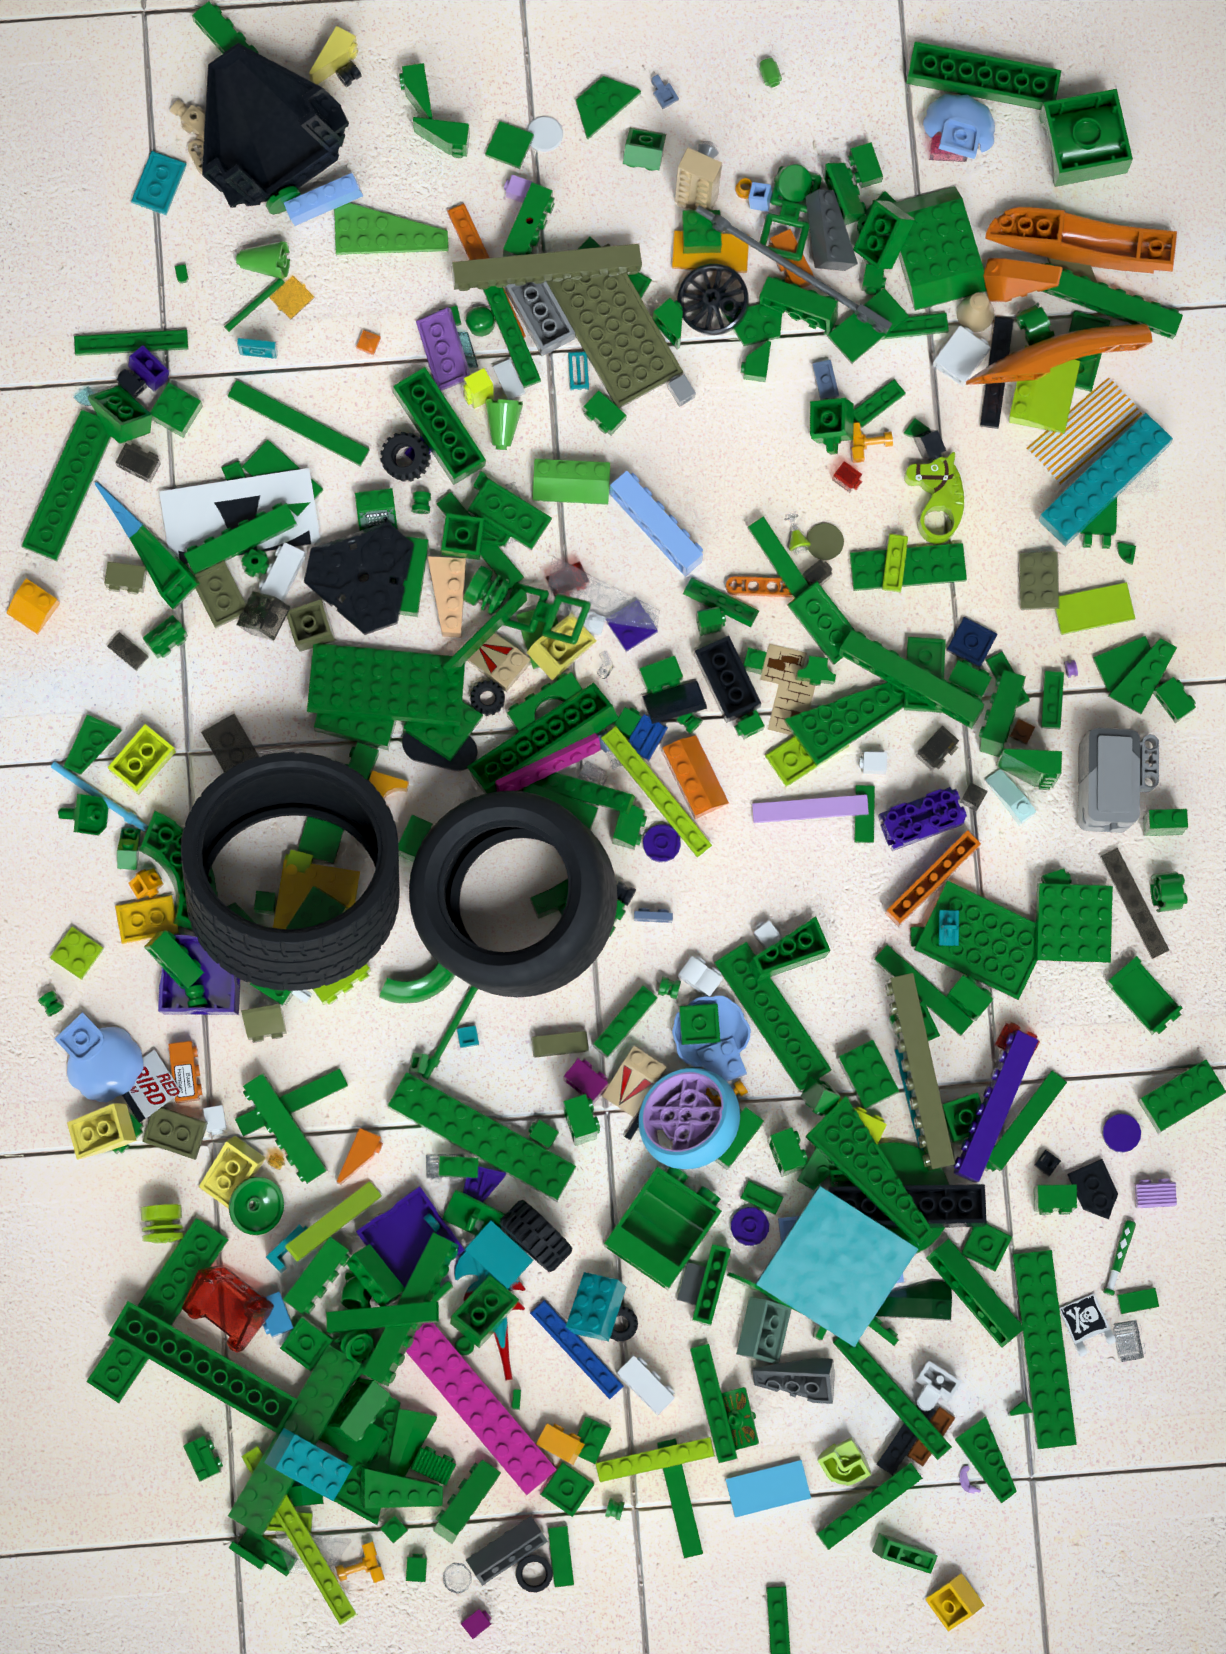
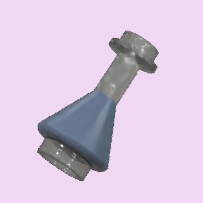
M604 728L597 733V736L600 740L601 750L606 753L611 763L608 768L614 771L622 767V764L601 740L609 732L607 728Z

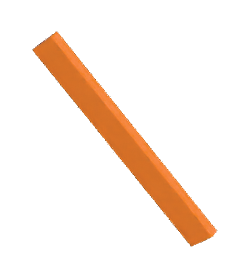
M463 203L447 210L469 260L488 259L489 255L465 204ZM509 301V304H510L511 309H512V311H513V313H514V316H515V318H516V321H517V323H518V325H519V328H520V330H521V333H522L523 337L525 338L526 335H525V333H524V331H523V329H522V326H521V324H520V322H519V320H518V318H517V316H516V313H515V311H514V309H513V307H512V305H511V303H510V301Z

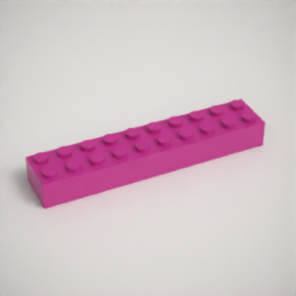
M424 1323L419 1330H416L413 1336V1344L410 1348H407L406 1353L526 1496L530 1494L557 1469L434 1323Z

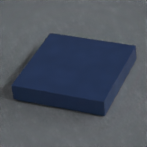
M964 617L946 651L981 668L998 634Z

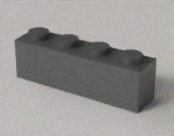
M530 1516L478 1552L472 1554L471 1557L466 1559V1562L483 1586L547 1543L548 1540L532 1516Z

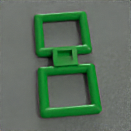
M780 166V167L778 168L777 174L780 172V170H781L784 166ZM810 173L811 179L814 181L811 193L820 189L822 177ZM774 184L770 203L782 207L780 215L772 213L766 215L759 243L766 246L772 222L801 228L795 253L766 246L783 258L800 261L809 232V223L800 221L798 218L800 212L807 213V205L779 199V193L776 184Z
M521 583L514 584L509 600L520 589H523L526 593L540 596L530 625L510 620L509 618L503 626L534 633L538 622L545 623L542 631L544 637L573 645L577 643L591 607L589 601L557 594L553 604L546 603L549 596L547 590ZM561 602L582 607L571 636L551 631Z

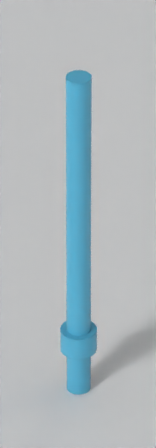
M53 762L51 765L52 769L91 796L103 797L107 806L122 816L125 822L135 825L143 832L147 830L148 825L139 820L136 814L126 811L57 762Z

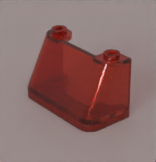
M217 1265L198 1270L182 1310L192 1319L207 1318L229 1336L227 1345L230 1350L237 1353L245 1350L270 1316L274 1305L230 1269Z

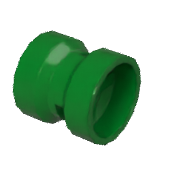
M424 491L413 492L412 499L415 502L412 505L411 512L429 514L431 507L428 502L431 501V493Z
M694 712L679 716L676 720L680 725L686 727V731L689 734L693 733L703 722L700 717L694 715Z
M662 976L658 995H669L670 998L677 999L681 981H672L668 977Z
M203 985L191 986L185 989V994L190 999L187 1002L188 1008L204 1007L207 1005L206 998L202 997L205 992Z
M54 990L38 999L40 1005L45 1007V1013L48 1017L55 1015L64 1008L63 1003L58 1001Z

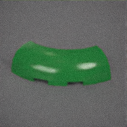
M438 963L431 973L415 981L401 982L387 978L379 998L399 1004L423 1002L442 992L453 981L455 975Z

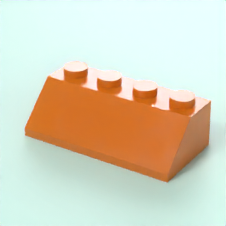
M696 735L677 740L662 747L663 756L694 820L729 804Z

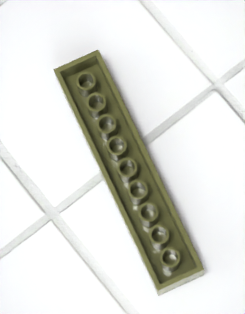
M911 973L892 977L887 980L885 991L886 995L891 998V1003L889 1004L890 1013L895 1016V1022L893 1023L894 1032L899 1034L900 1040L897 1042L899 1053H903L904 1057L901 1064L903 1072L907 1071L908 1078L905 1082L907 1090L911 1091L912 1098H910L911 1109L916 1112L914 1124L916 1129L920 1130L921 1136L918 1137L920 1148H923L925 1153L922 1156L924 1167H928V1171L952 1166L955 1164L914 975Z

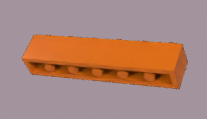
M967 830L886 910L885 914L899 927L980 847L981 843Z

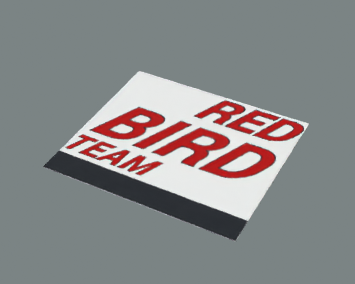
M155 1049L142 1058L143 1070L141 1074L137 1077L131 1090L122 1095L139 1123L182 1092Z

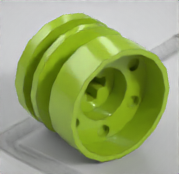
M165 1204L141 1207V1221L150 1222V1226L143 1227L142 1232H151L149 1235L142 1236V1241L162 1244L183 1239V1233H174L175 1230L183 1229L182 1225L174 1224L175 1220L182 1218V1205Z

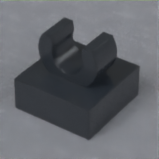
M1045 1149L1034 1166L1050 1177L1061 1160Z

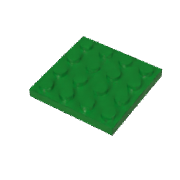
M1037 883L1035 961L1111 963L1113 886Z

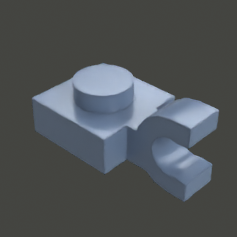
M658 74L651 78L652 85L657 89L653 92V95L662 109L679 101L670 83L664 85Z

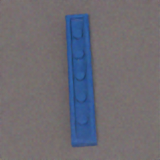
M545 1300L530 1313L609 1400L624 1387L576 1334L566 1328V1323Z

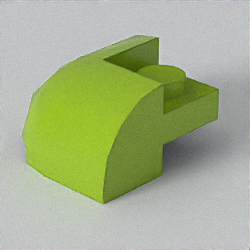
M852 1437L838 1445L834 1443L829 1446L817 1459L829 1480L837 1484L853 1485L871 1475L869 1464L862 1450H859Z

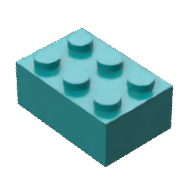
M584 1272L566 1328L576 1335L609 1342L626 1286L618 1279Z

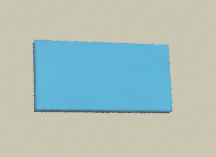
M802 1460L725 1479L735 1518L811 1499Z

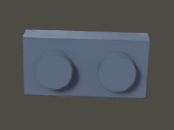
M831 359L812 363L820 400L839 397Z
M639 908L638 911H634V921L672 923L673 913H669L668 909H658L657 912H650L648 908Z

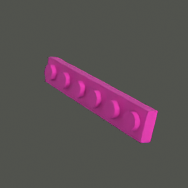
M594 733L496 780L497 792L518 791L601 751L599 737Z

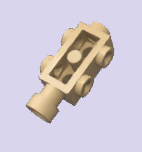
M178 99L171 107L170 112L175 116L179 115L181 117V124H183L181 127L189 134L191 132L195 133L197 140L204 144L205 111L199 106L196 108L191 105L187 108ZM195 115L197 118L191 119L190 117Z

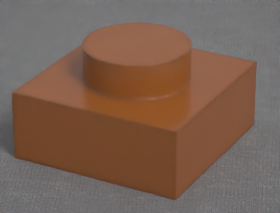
M1018 718L1009 737L1027 745L1035 726Z

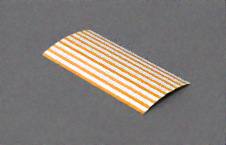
M1107 378L1070 410L1065 434L1047 430L1029 445L1027 449L1063 487L1117 441L1143 414L1132 400L1110 378Z

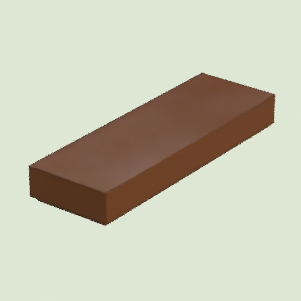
M938 1407L929 1422L944 1436L955 1420V1417L941 1407ZM917 1439L907 1454V1457L922 1467L931 1456V1453L919 1439Z

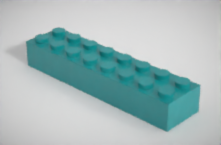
M1145 413L1040 515L1039 522L1066 547L1171 445L1173 438Z

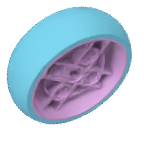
M700 1068L680 1069L661 1078L648 1091L639 1112V1132L646 1149L659 1162L677 1169L700 1168L718 1159L734 1141L740 1124L739 1102L732 1087L726 1080L714 1072ZM706 1088L716 1090L720 1094L722 1107H715L713 1101L705 1095ZM657 1130H663L666 1137L673 1142L672 1150L660 1145Z

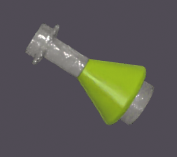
M796 511L786 513L784 520L789 521L792 531L789 551H793L794 555H800L809 551L808 547L811 543L799 531L796 521L799 515L796 514Z

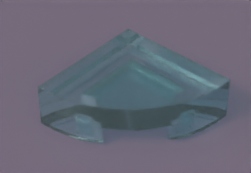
M88 386L73 398L81 405L92 406L88 396L94 394V392Z

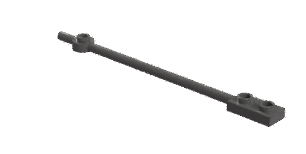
M700 205L697 207L696 212L710 220L713 224L712 227L716 231L731 233L816 288L855 311L854 314L857 315L858 320L873 325V329L877 332H884L886 334L892 323L861 303L858 305L735 228L724 217L715 215Z

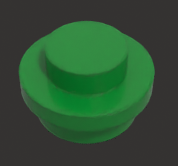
M461 1336L455 1342V1349L460 1355L467 1356L473 1352L474 1344L465 1336Z

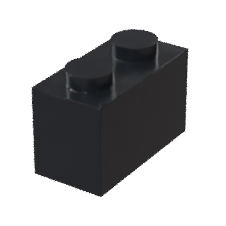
M930 429L913 437L922 458L935 460L942 457V453L947 451L938 430Z

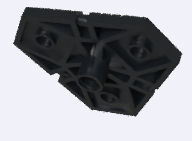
M389 522L356 532L352 537L347 538L345 536L311 548L304 583L331 607L334 605L337 608V612L362 634L367 635L398 624L406 589L403 585L404 581L408 579L415 545ZM356 543L357 548L351 550L349 545ZM363 574H368V580L364 582L359 580ZM391 578L397 579L396 584L390 583ZM342 595L345 597L343 602L339 601Z

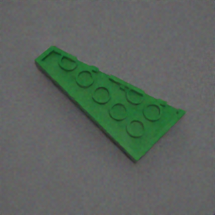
M390 1396L388 1403L376 1414L377 1418L373 1422V1424L386 1430L387 1433L370 1465L367 1466L348 1456L345 1462L353 1468L334 1499V1502L377 1526L381 1508H364L361 1506V1466L388 1472L397 1417L401 1402Z

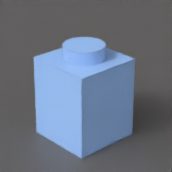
M752 182L748 198L750 209L769 212L772 195L770 184Z

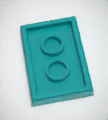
M151 151L131 203L167 216L187 163Z
M492 1221L465 1248L477 1262L507 1289L534 1261Z

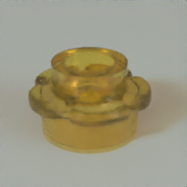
M276 1153L269 1155L267 1163L273 1168L281 1170L282 1166L286 1165L283 1162L284 1158Z

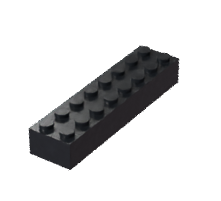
M985 1184L904 1186L931 1228L984 1227L987 1223ZM857 1186L828 1188V1191L887 1229L899 1228Z

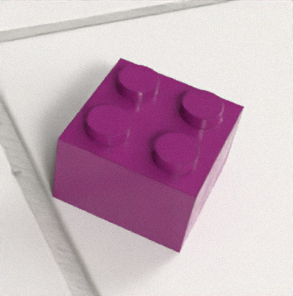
M578 1058L563 1076V1081L579 1094H586L587 1099L591 1098L593 1105L608 1087V1078L600 1071L596 1073L592 1070V1065L585 1059L581 1061Z

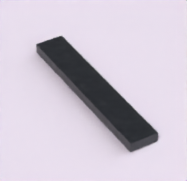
M995 317L988 366L1009 355L1014 319ZM1005 382L985 384L980 427L999 429Z

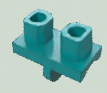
M939 910V946H959V911Z

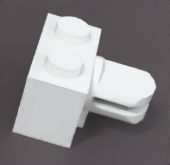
M928 1361L916 1379V1382L924 1386L917 1397L916 1404L921 1410L929 1411L935 1406L940 1397L949 1402L962 1382Z

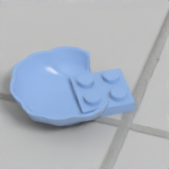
M944 94L928 106L923 126L930 138L937 132H941L938 149L975 159L979 143L982 153L993 146L995 122L988 106L978 102L969 95Z
M725 996L698 997L688 1004H718L720 1043L681 1045L679 1012L676 1014L672 1034L677 1044V1053L685 1063L694 1067H703L705 1070L719 1075L727 1082L747 1075L739 1053L746 1048L750 1040L751 1029L748 1022L744 1019L741 1008Z
M83 1012L55 1038L56 1042L70 1055L67 1063L69 1083L87 1099L107 1103L118 1096L124 1095L131 1090L137 1077L143 1070L141 1049L126 1030L119 1027H102L98 1029Z

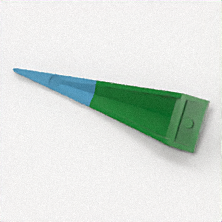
M95 482V486L116 516L145 565L160 596L172 609H176L200 582L171 550L99 482Z

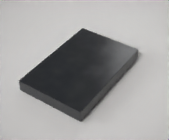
M697 681L642 696L652 724L707 709Z

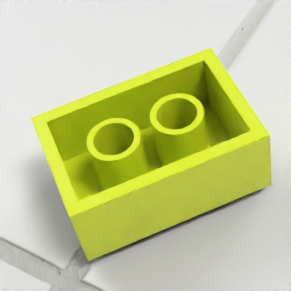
M144 724L107 768L137 795H140L176 751L173 746Z

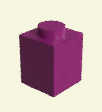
M478 1609L461 1625L470 1637L474 1639L491 1625L489 1621L492 1618L486 1610L481 1612Z

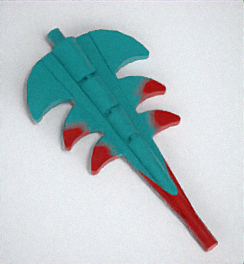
M467 1251L459 1258L455 1268V1280H459L466 1275H476L478 1277V1280L473 1282L466 1290L463 1301H466L489 1275L494 1279L496 1278ZM516 1279L508 1290L525 1291L526 1288ZM518 1302L511 1311L525 1310V1307ZM506 1317L494 1332L503 1364L505 1381L513 1379L509 1358L508 1322Z

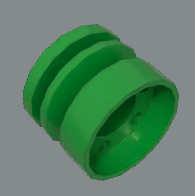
M480 566L466 590L463 601L472 606H476L480 600L483 601L481 610L485 611L488 605H490L487 613L492 616L503 604L508 594L510 580L506 578L500 585L501 575H498L492 581L493 571Z

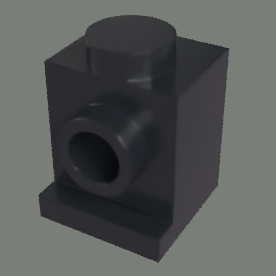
M128 369L122 370L117 376L118 385L134 399L147 388L146 382L144 380L141 381V378L135 372L131 373Z

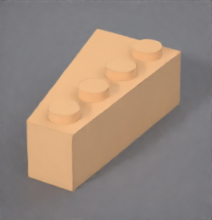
M428 556L442 637L461 638L466 559Z

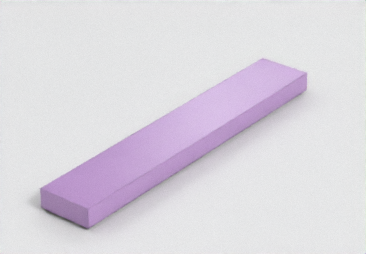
M867 795L752 804L754 823L869 815Z

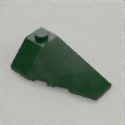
M930 1281L891 1291L875 1316L950 1321L952 1289L946 1282Z

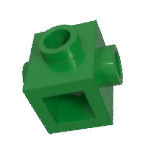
M251 549L249 553L246 552L241 560L243 562V570H245L244 573L252 578L255 576L259 579L262 574L265 575L269 567L267 554L259 549L257 551ZM254 559L258 560L257 564L252 563Z

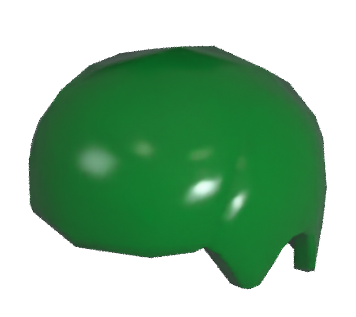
M477 306L466 314V325L473 335L483 337L489 335L494 330L495 319L488 308Z

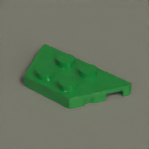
M603 76L577 98L576 105L587 140L641 94V91Z

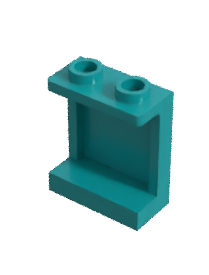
M299 1224L266 1256L267 1260L281 1274L287 1269L280 1261L288 1252L285 1246L308 1229L306 1225L302 1227Z

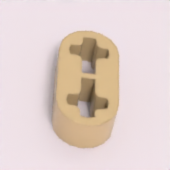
M194 140L188 145V151L197 171L202 174V168H200L202 163L200 160L203 159L204 144L199 140ZM194 146L200 148V156H198L197 153L193 151Z

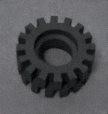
M493 680L478 682L471 691V705L476 711L485 716L491 714L493 716L496 712L499 713L505 702L503 688L499 686V683H494ZM485 691H490L495 695V701L490 705H485L480 700L481 694Z
M620 1306L617 1317H625L628 1321V1327L624 1331H617L613 1327L610 1339L617 1342L631 1339L638 1328V1319L634 1311L628 1307Z

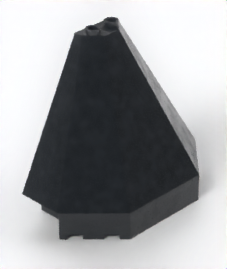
M237 43L208 64L202 176L220 192H223L230 208H236L238 204H245L246 206L260 205L261 202H267L272 195H275V197L279 195L281 189L291 186L297 189L338 161V151L342 147L345 138L344 131L349 125V121L341 108L342 105L323 87Z

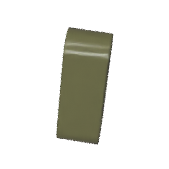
M587 1031L542 1035L531 1038L533 1057L589 1051Z

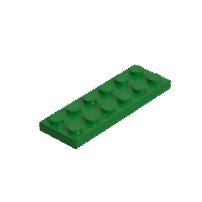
M963 543L907 548L902 587L967 581ZM887 550L850 553L853 591L882 589Z

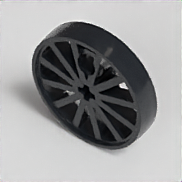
M706 264L694 269L685 277L680 285L677 301L683 308L682 318L689 327L704 335L718 336L734 330L743 321L749 307V293L744 280L735 270L722 264ZM709 271H717L713 288L707 274ZM722 272L730 274V278L719 288ZM701 274H703L707 291L694 281ZM735 280H738L741 284L740 288L725 292ZM692 284L702 295L685 292L688 286ZM741 293L744 294L743 302H737L732 298ZM710 297H711V298L716 297V301H714V300L710 301L709 299H710ZM684 298L699 300L696 304L684 307ZM734 304L733 310H725L726 305ZM702 308L693 320L690 321L686 313ZM719 308L734 321L724 326ZM739 308H742L739 315L736 317L735 315L738 313ZM715 311L720 328L710 330ZM708 312L705 328L696 326Z

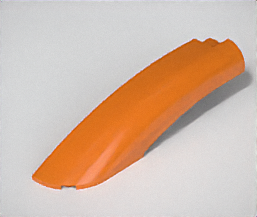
M1017 207L1004 211V214L997 219L995 218L987 229L985 239L1060 261L1086 264L1105 269L1154 274V270L1173 272L1177 231L1115 225L1069 214L1065 210Z
M1146 324L1096 327L1058 335L1025 347L998 360L968 379L966 385L1038 380L1050 373L1051 368L1077 358L1100 353L1140 350L1153 343L1152 334Z

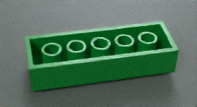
M425 367L393 386L394 396L453 485L485 467L486 459Z

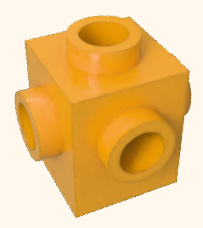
M154 868L148 871L146 869L139 871L135 874L136 877L128 883L137 899L149 896V898L159 893L158 889L164 885Z

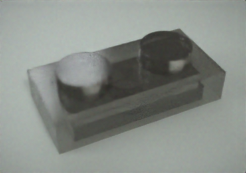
M120 632L107 646L108 649L136 672L149 658L146 653Z

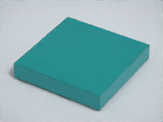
M238 338L237 346L240 355L277 358L276 342Z

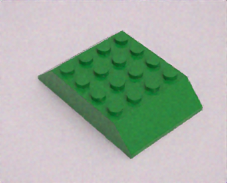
M956 186L893 203L915 219L898 255L915 311L962 299L975 293L987 292L983 264L963 198Z

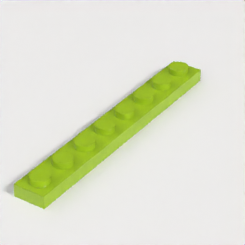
M615 726L605 734L601 740L694 855L698 858L708 850L712 844L619 729Z

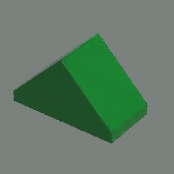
M304 1485L291 1487L287 1493L294 1507L324 1504L321 1494Z

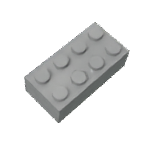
M546 281L541 284L528 282L521 286H516L515 284L506 286V293L541 356L575 340V332Z

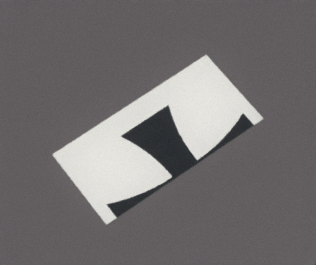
M309 468L159 491L168 549L184 564H188L184 553L187 552L186 549L193 545L199 547L205 544L204 540L212 536L217 538L221 536L222 531L228 528L233 530L239 527L238 523L247 519L251 521L255 519L256 514L262 511L268 513L273 510L272 507L281 502L283 505L286 503H311L298 517L291 511L298 526L252 549L255 551L259 549L263 552L277 550L279 546H283L284 542L294 547L321 543ZM249 549V550H247V551H245V552H243V553H241V554H239V555H244L246 552L249 553L251 549Z

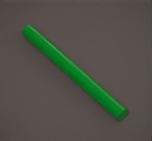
M277 279L228 322L224 328L230 332L285 283L283 279Z

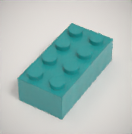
M283 1428L264 1462L331 1501H334L353 1468L346 1462Z

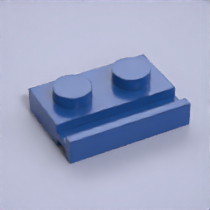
M644 714L628 742L640 757L650 761L668 727L659 722L652 724L650 717Z

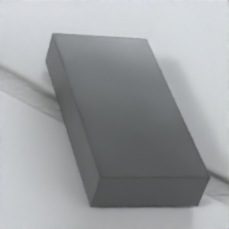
M687 1262L677 1298L678 1301L696 1305L706 1267Z

